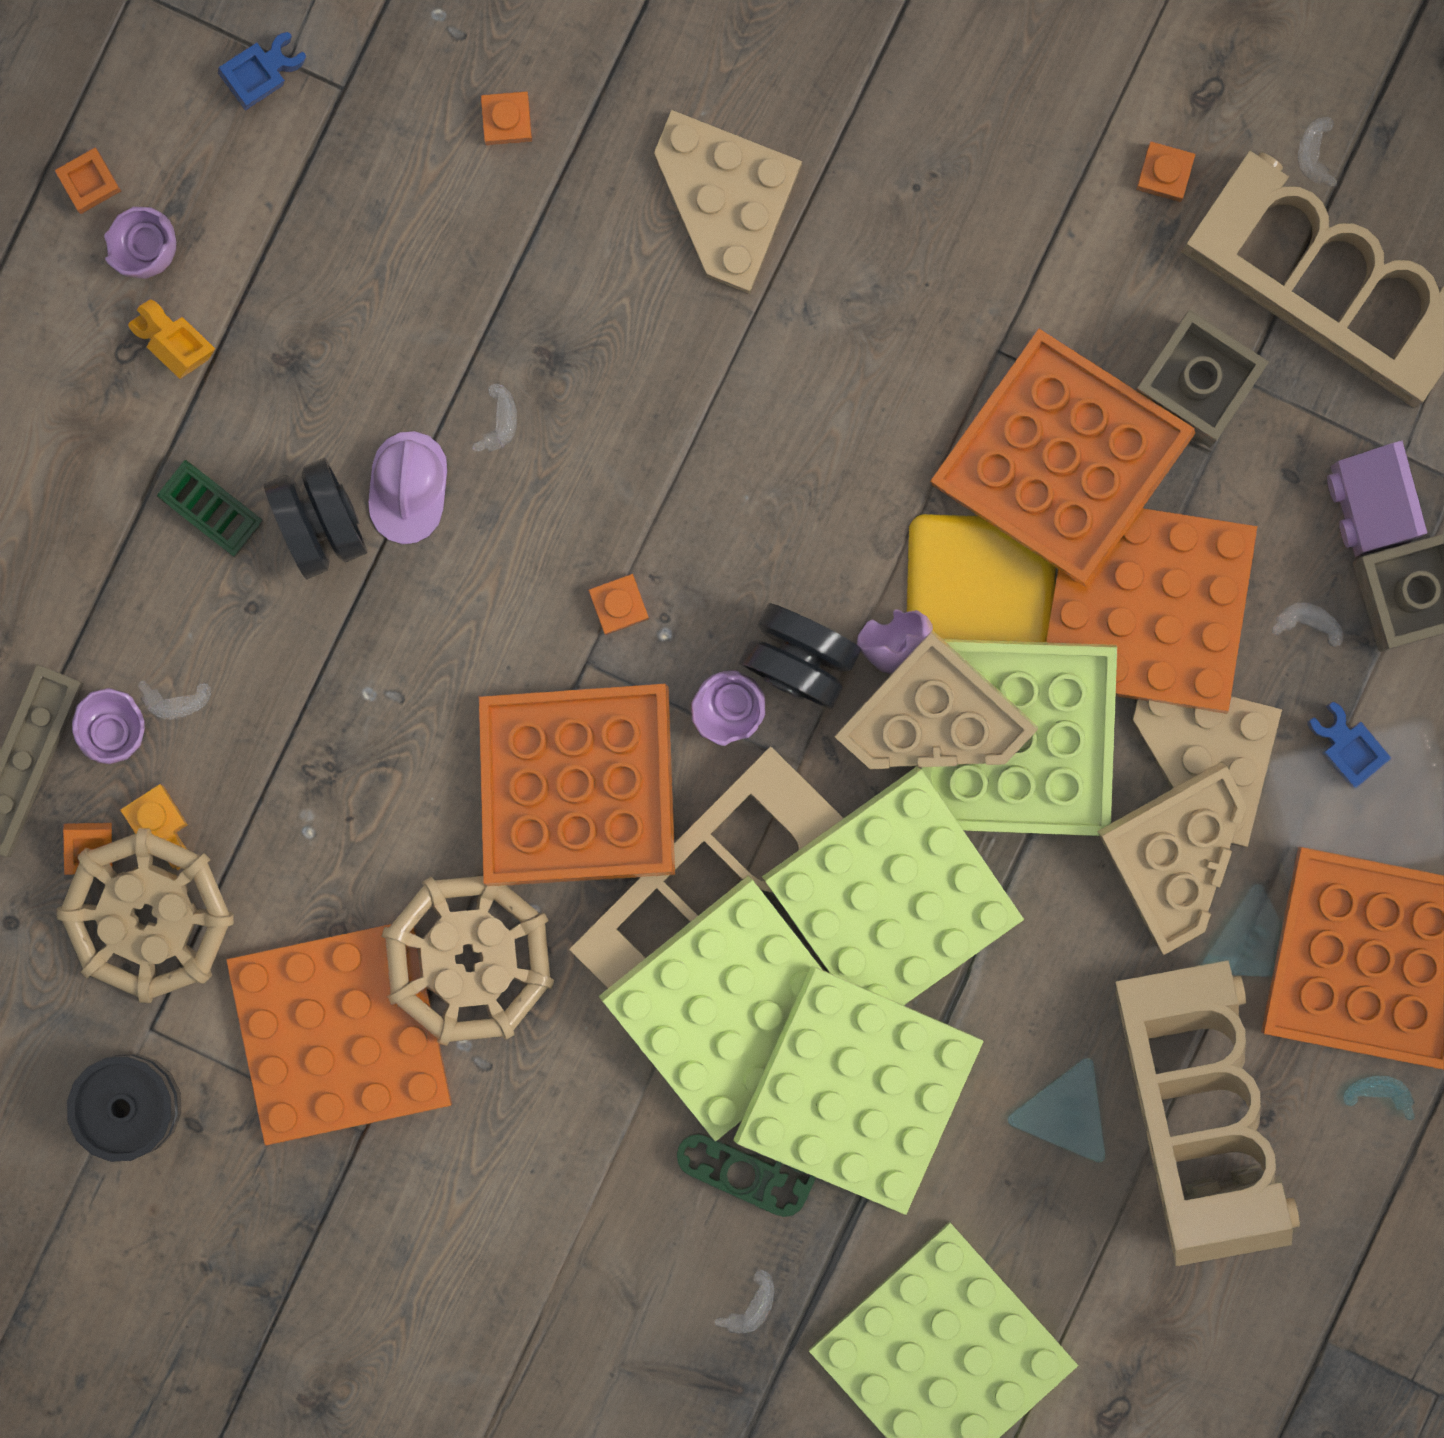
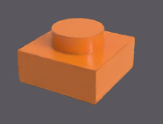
M528 91L481 95L486 145L532 142Z
M1150 141L1136 190L1181 202L1185 194L1195 154Z
M96 147L55 170L80 214L121 192Z
M633 574L589 589L605 635L649 620Z
M112 823L64 824V875L75 874L79 865L78 855L85 848L93 850L112 843Z

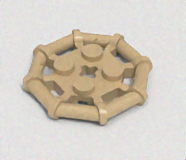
M139 828L136 834L93 850L85 848L78 855L79 865L62 906L57 908V919L61 920L65 926L83 968L81 973L86 979L89 976L138 997L140 1003H151L155 997L196 982L205 983L212 977L210 969L228 926L234 924V914L229 912L208 864L211 859L205 853L198 855L153 835L150 828ZM134 854L137 856L138 866L125 873L117 874L110 865V863ZM156 856L184 870L179 876L153 865V857ZM96 877L105 884L98 905L84 904L92 881ZM193 878L206 909L197 910L195 904H191L187 895L189 890L186 884ZM145 904L151 905L153 907L152 915L158 918L157 924L151 922L147 926L141 924L139 917L135 915V908L142 909ZM96 920L98 936L106 943V946L98 953L83 921ZM195 924L207 927L197 952L187 945ZM115 953L140 965L139 976L111 965L107 961ZM176 956L183 965L182 968L155 977V964L162 963L170 957Z
M483 876L434 880L432 877H429L422 881L423 887L389 928L384 927L381 937L386 939L391 993L387 997L391 1005L396 1003L437 1038V1043L447 1046L449 1042L492 1037H503L507 1040L514 1036L513 1030L547 989H552L554 979L550 978L545 923L549 920L545 913L540 914L507 885L486 886L483 882ZM479 895L476 910L450 912L445 899ZM493 900L521 923L508 930L499 919L494 918L488 913ZM432 907L439 918L423 938L410 933L429 908ZM525 935L528 938L531 970L517 968L515 939ZM463 945H471L472 951L480 954V962L474 964L473 972H466L463 964H456L455 955L463 953ZM406 947L418 949L421 978L410 982L408 979ZM513 979L526 984L504 1011L496 999L509 987ZM425 987L437 994L447 1004L442 1017L415 994ZM485 1005L490 1019L457 1022L459 1007Z

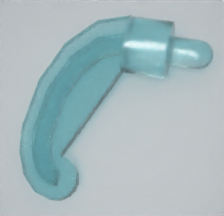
M1372 1076L1357 1080L1345 1090L1343 1095L1344 1102L1348 1106H1354L1358 1102V1096L1390 1097L1397 1111L1402 1109L1407 1120L1411 1121L1415 1117L1411 1107L1415 1102L1409 1089L1402 1081L1390 1076Z

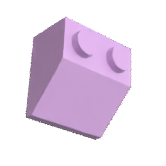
M1403 441L1391 443L1340 460L1331 466L1333 474L1327 476L1330 495L1334 502L1340 501L1345 518L1340 521L1341 536L1347 548L1353 547L1355 557L1410 543L1427 534Z

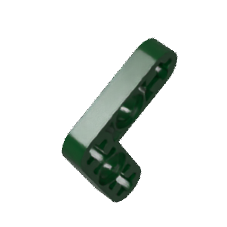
M701 1133L690 1134L684 1138L679 1144L677 1151L678 1164L682 1171L689 1176L777 1216H793L799 1212L804 1206L816 1180V1177L810 1174L806 1183H803L797 1177L792 1192L798 1196V1199L795 1203L786 1202L782 1208L776 1205L777 1197L771 1191L774 1186L782 1188L789 1176V1173L779 1172L783 1163L775 1161V1164L772 1165L722 1141L717 1140L715 1142L711 1136ZM702 1142L707 1145L706 1154L719 1160L721 1150L729 1153L730 1156L722 1164L720 1179L717 1180L709 1176L715 1167L707 1163L701 1162L697 1168L691 1167L689 1165L690 1157L684 1153L685 1149L688 1146L696 1148L698 1143ZM735 1162H748L755 1170V1179L747 1188H736L728 1180V1169ZM789 1166L791 1169H793V1170L796 1171V1172L805 1173V1172H803V1171H800V1170H798V1169H795V1168Z

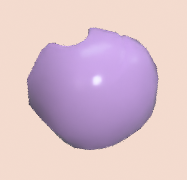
M132 207L117 215L109 230L104 234L108 256L105 257L106 262L120 274L127 277L147 279L164 272L171 264L176 252V237L170 220L164 214L151 207Z
M896 609L893 611V620L889 624L883 625L875 620H870L858 634L857 645L862 649L861 652L881 672L892 674L933 630L931 621L918 610L903 613Z
M738 671L716 673L703 681L691 702L692 722L702 737L717 745L726 746L731 742L749 738L764 719L765 695L756 680Z
M106 688L90 692L77 705L72 719V732L76 744L90 760H95L97 763L114 764L127 760L141 746L145 730L144 718L139 707L129 694Z

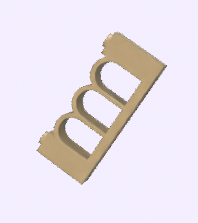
M1249 151L1181 252L1411 407L1416 408L1424 402L1444 372V285L1438 289L1434 277L1423 266L1412 261L1394 260L1384 265V252L1379 240L1364 227L1356 224H1337L1329 228V216L1326 208L1313 192L1301 187H1282L1289 178V176L1281 172L1283 166L1266 153L1260 152L1256 155ZM1277 205H1291L1300 209L1308 217L1312 226V239L1307 250L1282 285L1238 256L1237 253L1268 209ZM1333 241H1345L1354 245L1363 254L1366 261V276L1363 284L1338 321H1335L1292 292V290L1323 245ZM1386 278H1400L1408 281L1417 290L1421 299V312L1416 323L1391 358L1347 329V327L1379 281Z
M770 746L674 843L675 870L705 842L742 880L749 876L761 891L772 892L765 881H760L751 875L711 835L750 795L791 834L797 843L798 851L844 818ZM670 875L640 877L569 949L607 988L611 987L647 958L618 928L656 889L690 922L698 916L664 882Z
M1228 960L1116 981L1118 1009L1175 1265L1181 1266L1292 1245L1293 1228L1300 1227L1294 1197L1285 1198L1282 1183L1275 1184V1153L1269 1141L1257 1131L1260 1124V1091L1254 1078L1242 1069L1245 1063L1246 1038L1245 1028L1239 1018V1005L1246 1004V996L1241 976H1232ZM1199 1029H1214L1226 1035L1234 1046L1232 1052L1219 1062L1156 1074L1148 1039ZM1213 1090H1228L1238 1094L1249 1108L1247 1114L1235 1124L1170 1137L1162 1100ZM1228 1152H1242L1252 1156L1259 1162L1264 1171L1262 1178L1254 1186L1244 1190L1184 1200L1176 1162Z

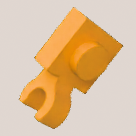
M151 299L137 308L141 315L128 324L130 330L137 337L151 339L147 348L179 379L207 362L216 349L183 317L173 322L164 313L161 306Z
M159 784L120 809L135 834L139 828H150L153 835L187 849L176 832L188 824L163 785ZM169 863L172 869H181L180 867Z

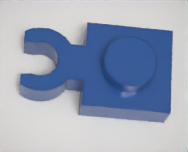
M289 32L279 34L274 39L271 50L264 53L259 44L255 43L218 68L219 76L245 111L284 85L285 80L280 75V71L293 72L304 64L306 59L304 52L299 53L293 58H287L281 53V48L291 42L292 36Z
M1331 702L1326 706L1334 716V723L1330 728L1321 726L1315 717L1307 721V724L1313 734L1321 738H1328L1332 743L1322 754L1348 785L1355 789L1387 763L1391 757L1362 722H1358L1349 729L1346 726V714L1339 704Z

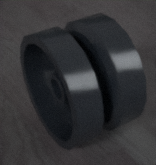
M326 458L303 467L302 480L309 496L305 499L296 482L288 475H283L264 484L267 499L281 533L306 580L328 571L330 559L323 542L325 539H328L336 556L345 563L367 554L366 545L357 525L360 524L357 514L343 484H339Z
M768 603L758 623V627L763 634L781 645L778 648L760 640L750 641L739 664L764 678L766 683L801 700L807 699L820 706L832 709L843 687L836 677L820 669V666L822 664L840 672L850 671L862 649L847 638L811 619L779 605Z
M140 1054L115 1055L88 1066L74 1081L67 1099V1122L76 1141L91 1155L110 1162L132 1161L162 1147L175 1132L181 1116V1092L173 1075L157 1060ZM122 1099L126 1100L130 1105V1112L126 1117H124V1110L117 1108V1101Z

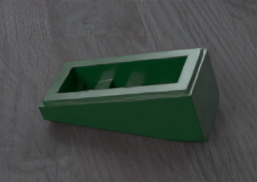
M187 460L182 462L157 494L160 500L233 557H236L264 521ZM192 477L199 481L182 503L176 500V497ZM209 489L214 495L196 516L191 510ZM224 501L230 507L212 528L206 523ZM239 513L245 519L227 540L222 536V533Z

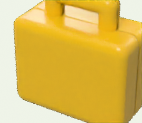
M923 514L912 520L909 526L907 612L918 610L927 616L932 623L933 631L942 639L1018 642L1047 641L1055 591V566L979 516Z

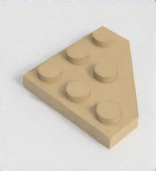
M671 110L654 152L656 162L665 178L706 277L750 294L802 166V161Z
M932 630L836 733L835 738L869 769H885L897 766L943 767L957 766V764L984 763L986 765L1006 764L1038 730V726Z
M1232 696L1228 714L1136 699L1131 721L1139 735L1144 739L1156 760L1155 762L1172 789L1220 762H1223L1228 767L1247 805L1242 824L1237 825L1231 844L1248 847L1282 709Z
M1223 762L1214 765L1097 831L1158 950L1163 955L1206 931L1211 916L1208 911L1216 887L1221 886L1232 853L1230 846L1237 825L1242 824L1247 805L1228 767Z

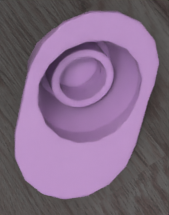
M415 431L400 432L386 439L376 452L371 472L369 513L376 530L388 540L400 544L417 543L430 536L439 525L444 507L447 462L440 445L430 436Z

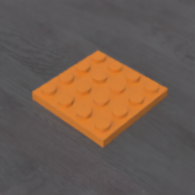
M1038 329L930 482L935 488L1087 587L1196 432L1194 427L1049 334Z
M1142 508L1087 587L1058 569L1046 642L1117 645L1116 696L1154 701L1228 714L1258 526Z
M666 684L479 697L483 882L486 886L675 875L669 687Z
M1298 846L1261 1032L1267 1035L1444 1070V875Z
M391 924L226 959L265 1146L452 1105L440 1044L437 1043V1038L396 1003L391 1005L387 997L391 994L386 939L381 936L384 927L389 928ZM414 927V928L410 931V933H412V934H414V935L417 936V934H416V929H415V927ZM406 947L408 979L410 982L421 978L418 949ZM425 987L415 995L432 1008L429 991Z

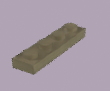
M38 664L0 750V855L5 857H11L84 684Z

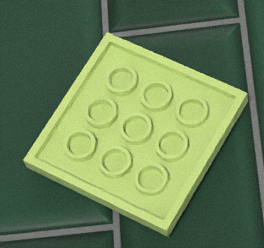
M943 639L1038 726V730L1006 764L986 765L984 763L922 767V771L964 831L1099 836L1097 831L1111 824L1117 645Z
M918 766L762 876L830 974L902 1005L907 1004L1024 920L931 782Z
M747 876L599 995V997L716 1142L742 1121L811 965L821 970L823 969L756 883Z
M811 965L733 1141L745 1148L906 1215L984 1041Z
M950 1222L809 1348V1352L886 1438H1000L1078 1367V1364Z

